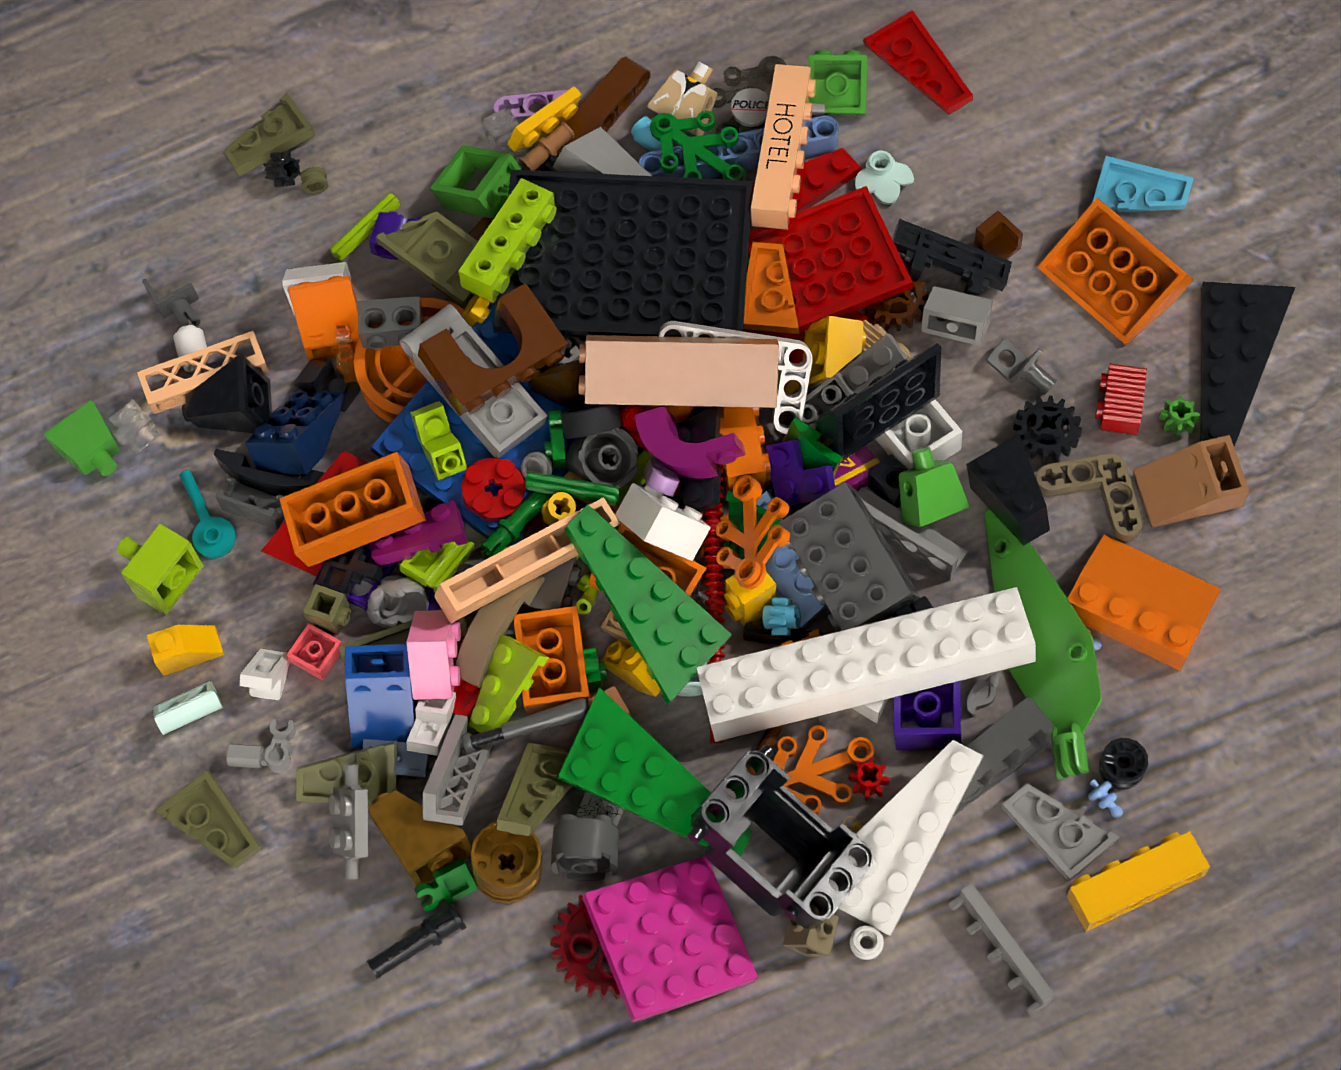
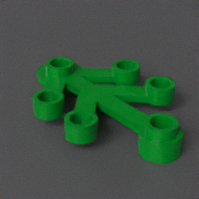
M702 111L697 117L676 119L672 114L660 113L653 117L650 122L652 136L661 142L662 157L660 159V166L662 171L670 174L678 169V158L673 154V140L683 149L684 178H701V173L697 170V157L723 175L724 180L746 181V171L742 166L737 164L729 165L706 149L707 147L716 146L734 147L738 143V131L733 127H726L718 134L692 137L682 132L694 129L702 131L712 130L715 126V116L710 111ZM704 118H708L711 120V122L708 124H704L701 122V120ZM661 124L670 125L668 128L665 129L660 127ZM731 134L734 136V139L727 140L724 137ZM667 160L674 162L672 166H666L664 163ZM736 172L740 175L736 178H733L729 174Z

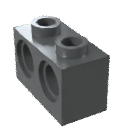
M419 296L358 301V334L363 348L378 350L385 346L400 345L399 341L424 323L423 308ZM404 322H412L407 326H401V324H403ZM375 324H382L378 328H371Z

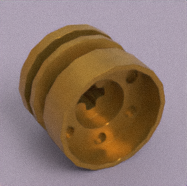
M497 821L492 822L483 828L473 841L471 861L475 884L484 896L494 902L504 904L520 902L530 896L540 883L542 851L539 839L534 832L530 836L496 830ZM504 863L508 866L513 863V870L505 868L502 871L501 864Z

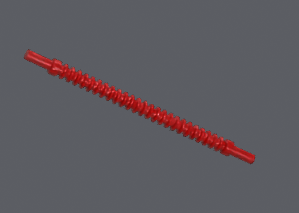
M718 463V465L721 466V474H722V473H723V464H719V463ZM721 502L704 513V516L708 518L705 523L711 527L707 533L708 537L704 540L708 544L704 549L708 555L704 559L708 561L705 567L709 571L705 574V578L709 580L705 583V586L709 588L705 592V595L709 597L705 604L709 608L705 611L720 624L725 622V618L721 617V614L725 613V610L721 608V605L725 603L721 599L725 594L721 590L725 585L721 581L724 578V574L721 573L724 567L716 561L717 553L723 548L720 544L724 542L723 539L716 535V527L722 521L720 518L724 515L720 511L723 508V503ZM724 644L709 659L710 661L707 665L720 662L725 658L726 655L722 653V650L725 649ZM710 724V743H723V740L715 742Z

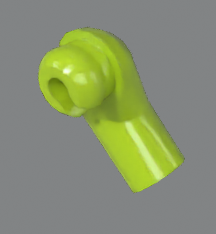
M584 574L577 582V588L582 590L583 594L577 601L576 606L578 612L583 615L591 611L595 605L598 593L597 589L589 585L590 575Z

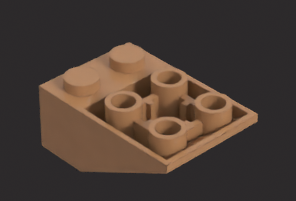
M1230 435L1195 443L1133 470L1151 528L1243 507L1250 492Z

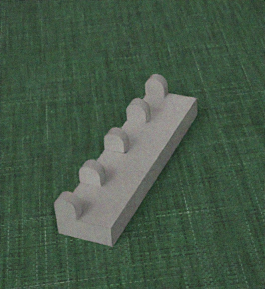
M971 883L960 891V896L948 904L949 907L955 910L964 905L976 921L966 930L970 935L980 929L984 932L996 948L987 958L992 963L1002 956L1016 975V978L1007 985L1011 990L1016 989L1021 984L1025 987L1035 1001L1026 1011L1030 1016L1052 1002L1055 995L974 885Z

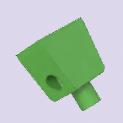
M92 400L43 434L54 451L84 475L97 468L102 476H108L117 468V463L113 460L112 456L118 453L120 449Z
M920 447L912 450L915 467L901 472L899 475L903 524L922 527L969 508L968 500L953 464L950 461L933 460L930 447Z

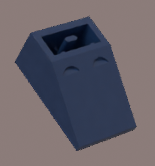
M302 390L291 394L289 400L281 408L275 410L272 413V417L263 425L256 428L254 434L245 442L256 469L276 474L306 475L325 454L345 398L344 392H329L328 390L306 392Z

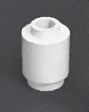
M186 325L179 328L178 332L173 336L178 357L207 347L203 330L196 328L194 325ZM190 364L183 365L186 372H195L197 367Z

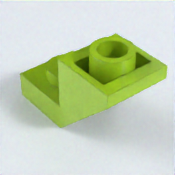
M438 401L410 412L418 440L438 481L466 470L467 466L461 444L451 433L443 404Z

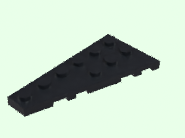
M1203 282L1201 287L1200 442L1230 435L1235 447L1296 287Z

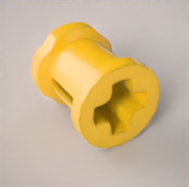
M565 492L553 494L541 509L544 522L552 525L575 513L576 503L573 497ZM557 504L562 507L560 515L555 512Z

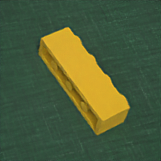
M1189 831L1181 836L1179 832L1172 833L1160 841L1161 845L1153 849L1145 846L1131 854L1132 859L1120 863L1119 860H1115L1102 867V873L1094 877L1086 874L1075 879L1071 883L1072 887L1069 889L1067 898L1085 931L1088 932L1205 876L1210 865L1191 832Z

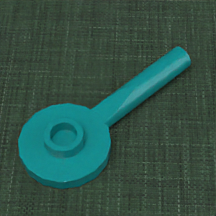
M185 470L179 474V477L200 521L193 530V546L205 558L217 559L224 557L235 546V529L228 520L222 517H211L191 471Z

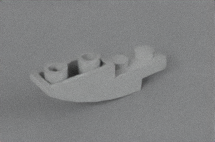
M885 334L842 371L837 372L832 378L825 380L808 394L805 400L802 422L816 430L815 421L818 420L823 412L840 406L849 395L853 393L858 394L867 388L875 378L879 376L884 377L893 371L898 363L907 360L908 357L892 335Z

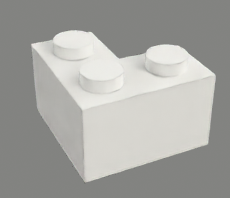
M634 483L630 486L615 514L620 522L643 541L693 561L711 528L701 520L703 515L697 510L685 506L684 510L677 508L679 504L663 496L662 493L647 485L643 488Z

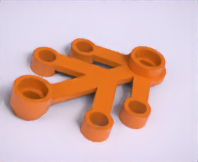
M744 475L733 486V495L743 502L744 533L739 531L734 523L724 519L718 523L716 535L725 541H732L742 547L745 558L741 560L738 558L737 552L729 547H723L717 553L716 561L726 569H734L739 585L747 590H751L763 582L766 575L765 564L776 547L785 546L790 539V532L781 525H775L770 529L767 541L758 552V545L775 519L780 520L787 515L789 505L779 497L773 498L768 503L766 512L757 524L756 502L761 498L762 488L757 480L749 475Z
M821 725L812 726L808 731V741L795 770L787 772L791 778L784 786L804 804L810 801L815 802L817 808L812 811L816 815L821 811L820 799L815 795L804 796L788 788L789 786L800 783L831 796L834 803L839 806L849 804L852 799L851 788L847 784L831 782L820 777V775L852 763L855 765L856 761L861 762V764L869 762L870 757L874 755V746L870 740L864 737H857L849 743L847 751L813 763L819 748L827 742L828 732ZM821 732L824 737L821 740H814L812 734ZM784 736L778 741V751L773 762L782 770H784L788 758L793 757L797 752V742L793 737ZM784 743H790L793 745V749L786 752L782 750L781 746ZM857 750H864L867 755L864 758H857L854 753ZM839 790H844L848 793V797L839 799L836 793Z

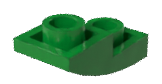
M794 418L784 442L799 440L804 467L808 470L832 465L835 477L843 457L819 443L822 435L820 432Z

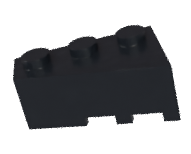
M1019 434L966 464L972 491L1023 546L1050 531L1047 506Z

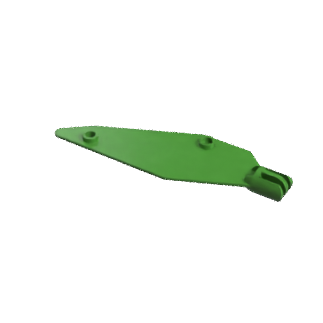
M989 509L985 513V525L994 593L1017 587L1035 640V662L1008 669L1026 698L1029 696L1054 725L1051 743L1057 779L1067 778L1068 775L1070 777L1077 776L1080 772L1082 774L1089 773L1084 732L1102 701L1093 637L1032 543L1029 542L1023 546Z

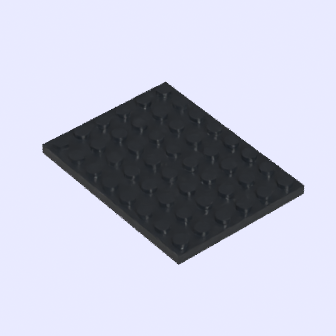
M511 169L508 197L520 179L523 178L553 192L557 210L552 222L546 223L541 230L538 243L534 247L531 246L527 251L522 267L519 270L515 269L511 275L506 291L502 294L499 293L497 296L493 324L494 333L513 334L496 309L500 297L525 283L562 336L659 337L660 327L669 321L743 331L753 181ZM670 329L664 334V337H682L678 330ZM701 334V335L698 336V337L712 338V337H710V336L707 335V334Z

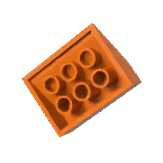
M1099 198L1093 201L1037 267L1125 345H1128L1168 309L1194 281L1189 274Z
M1103 534L1068 596V600L1085 626L1181 671L1221 589Z

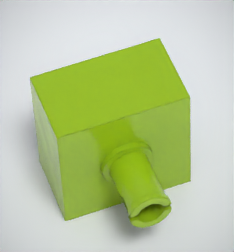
M160 523L143 545L138 544L127 536L120 541L117 547V553L130 560L121 574L135 596L164 615L169 613L204 567L190 541Z

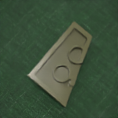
M287 93L280 98L281 104L273 111L268 109L261 116L263 120L255 128L244 131L223 151L227 161L238 177L271 160L270 153L287 151L315 136L311 125Z
M397 740L299 766L296 770V801L329 803V797L333 795V787L345 785L344 765H359L358 785L362 789L368 790V806H371L372 801L377 796L396 790Z
M208 770L155 809L160 815L167 818L178 828L192 836L236 869L263 849L218 781Z

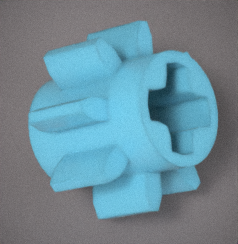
M772 598V605L764 606L763 625L765 629H772V636H791V629L799 628L801 622L800 608L798 605H792L791 598Z

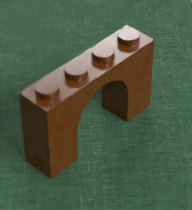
M526 283L500 297L496 309L515 336L519 347L518 356L508 365L500 368H484L474 364L465 356L447 328L420 343L418 357L459 416L466 412H469V414L477 412L484 407L486 400L493 396L496 398L504 396L512 389L511 386L520 380L522 383L528 382L538 374L537 370L546 365L549 368L553 367L563 360L568 343Z

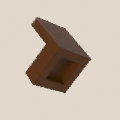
M996 211L976 228L974 244L983 251L1009 259L1021 249L1023 233L1002 213Z

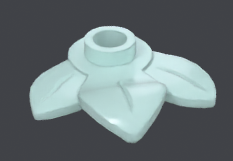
M880 150L868 157L866 168L861 170L856 176L855 188L857 190L867 186L870 194L874 193L881 203L893 205L899 198L900 185L905 186L914 183V176L912 170L906 164L895 162L888 152ZM883 165L885 168H877L876 166Z

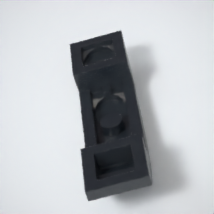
M215 449L214 452L219 466L230 477L236 479L240 484L274 496L278 494L287 496L315 485L325 473L311 469L306 475L301 474L299 479L253 469L243 454Z

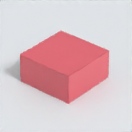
M308 623L286 656L290 663L323 681L341 655L338 647L342 646L343 643Z

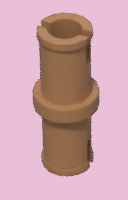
M562 122L546 138L541 137L537 141V145L523 158L519 159L522 168L535 171L550 155L556 156L557 151L575 137L573 130L566 123Z

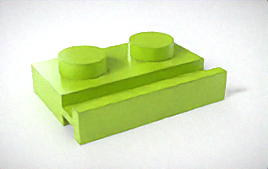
M454 541L442 544L443 548L440 551L431 553L428 548L419 550L412 558L403 560L400 564V572L425 587H431L436 593L439 585L452 578L457 572L458 566L464 563L474 551L475 543L470 541L467 544L457 546Z

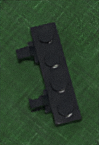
M901 219L898 221L892 240L898 252L905 254L904 260L910 262L907 271L911 280L917 282L924 266L930 268L931 265L960 275V280L967 282L963 292L966 294L977 296L980 294L981 289L986 291L988 286L1003 291L1007 285L1012 261Z
M368 543L326 560L316 584L343 593L348 598L353 583L360 585L362 579L380 584L384 571L377 565L367 563L369 558L365 556V553L369 546Z

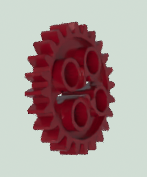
M579 895L578 907L570 902L567 904V910L570 915L561 912L558 914V920L563 925H553L552 932L559 937L551 938L550 946L559 949L552 952L551 958L552 960H562L557 964L556 972L567 971L564 977L565 984L572 980L577 981L575 992L580 991L584 986L587 987L588 998H591L595 990L600 991L601 1000H605L607 991H612L614 997L619 999L620 991L613 974L606 972L601 966L604 962H607L604 951H602L593 969L588 968V965L599 951L600 941L582 899L583 896ZM583 943L590 947L591 952L587 955H578L574 952L573 947Z

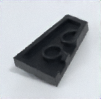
M712 406L676 424L679 439L686 443H701L723 436L720 434V418H724V407ZM716 464L718 476L711 478L695 479L677 474L685 506L702 513L719 505L721 466Z

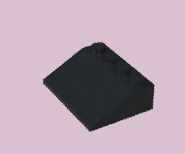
M937 343L913 358L901 361L895 366L893 371L884 377L879 376L875 378L867 388L858 394L853 393L849 395L840 406L823 412L818 420L815 421L816 430L822 434L819 441L842 456L843 461L940 397L942 347Z

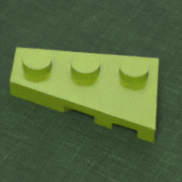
M500 635L468 726L483 733L484 731L499 728L501 724L507 723L516 709V699L522 690L530 688L534 682L531 676L538 666L543 667L549 657L512 637Z

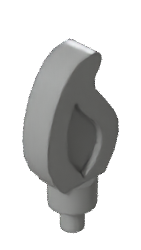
M997 671L994 676L990 675L986 681L976 683L970 690L967 697L966 710L971 717L975 716L977 709L987 707L994 702L996 688L1000 684L999 679L1002 676L1000 672Z

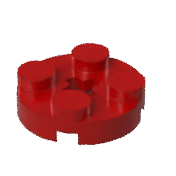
M485 458L477 461L466 470L461 485V497L465 507L471 513L473 511L476 515L481 516V519L490 522L507 519L519 507L525 494L524 479L519 470L515 468L514 463L508 459ZM489 483H495V485L501 487L496 497H492L491 492H485L484 488H487Z

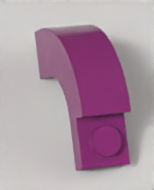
M665 406L635 415L638 433L645 447L662 465L678 475L695 479L718 476L716 464H729L734 462L736 458L746 455L743 443L734 433L701 443L681 441L678 436L675 417Z

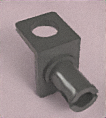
M147 279L142 280L149 296L164 319L174 314L182 327L189 325L188 319L196 328L199 326L200 319L190 306V304L199 299L192 283H188L165 297L158 299Z
M1003 339L986 359V362L1011 384L1019 377L1021 379L1024 377L1043 395L1057 382L1055 378L1037 364V358L1043 352L1040 348L1027 358L1007 339ZM1008 351L1013 355V366L1004 367L1000 364L998 360L1000 352Z

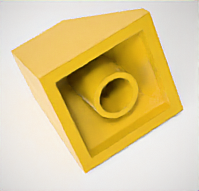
M828 316L812 324L808 330H805L804 343L809 347L812 354L809 388L832 378L862 352L866 341V333L863 331L864 321ZM804 351V355H803V360L805 359V356H806V352H805V351Z

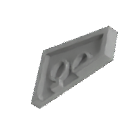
M1029 784L1024 785L1002 803L1001 806L1006 814L1068 882L1073 880L1120 839L1116 834L1110 831L1108 833L1099 828L1090 819L1073 813L1063 807L1062 803Z

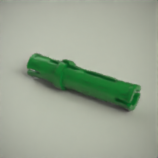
M533 491L506 520L501 519L497 523L498 528L480 544L479 547L482 551L487 549L484 554L490 558L501 552L511 541L515 542L520 537L519 533L541 511L544 503L553 494Z

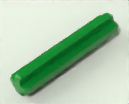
M528 472L525 480V488L530 491L547 494L565 492L575 499L592 502L604 497L609 505H616L619 498V488L611 485L537 472Z

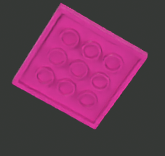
M705 856L587 892L582 898L632 1023L753 983L758 978L711 864Z

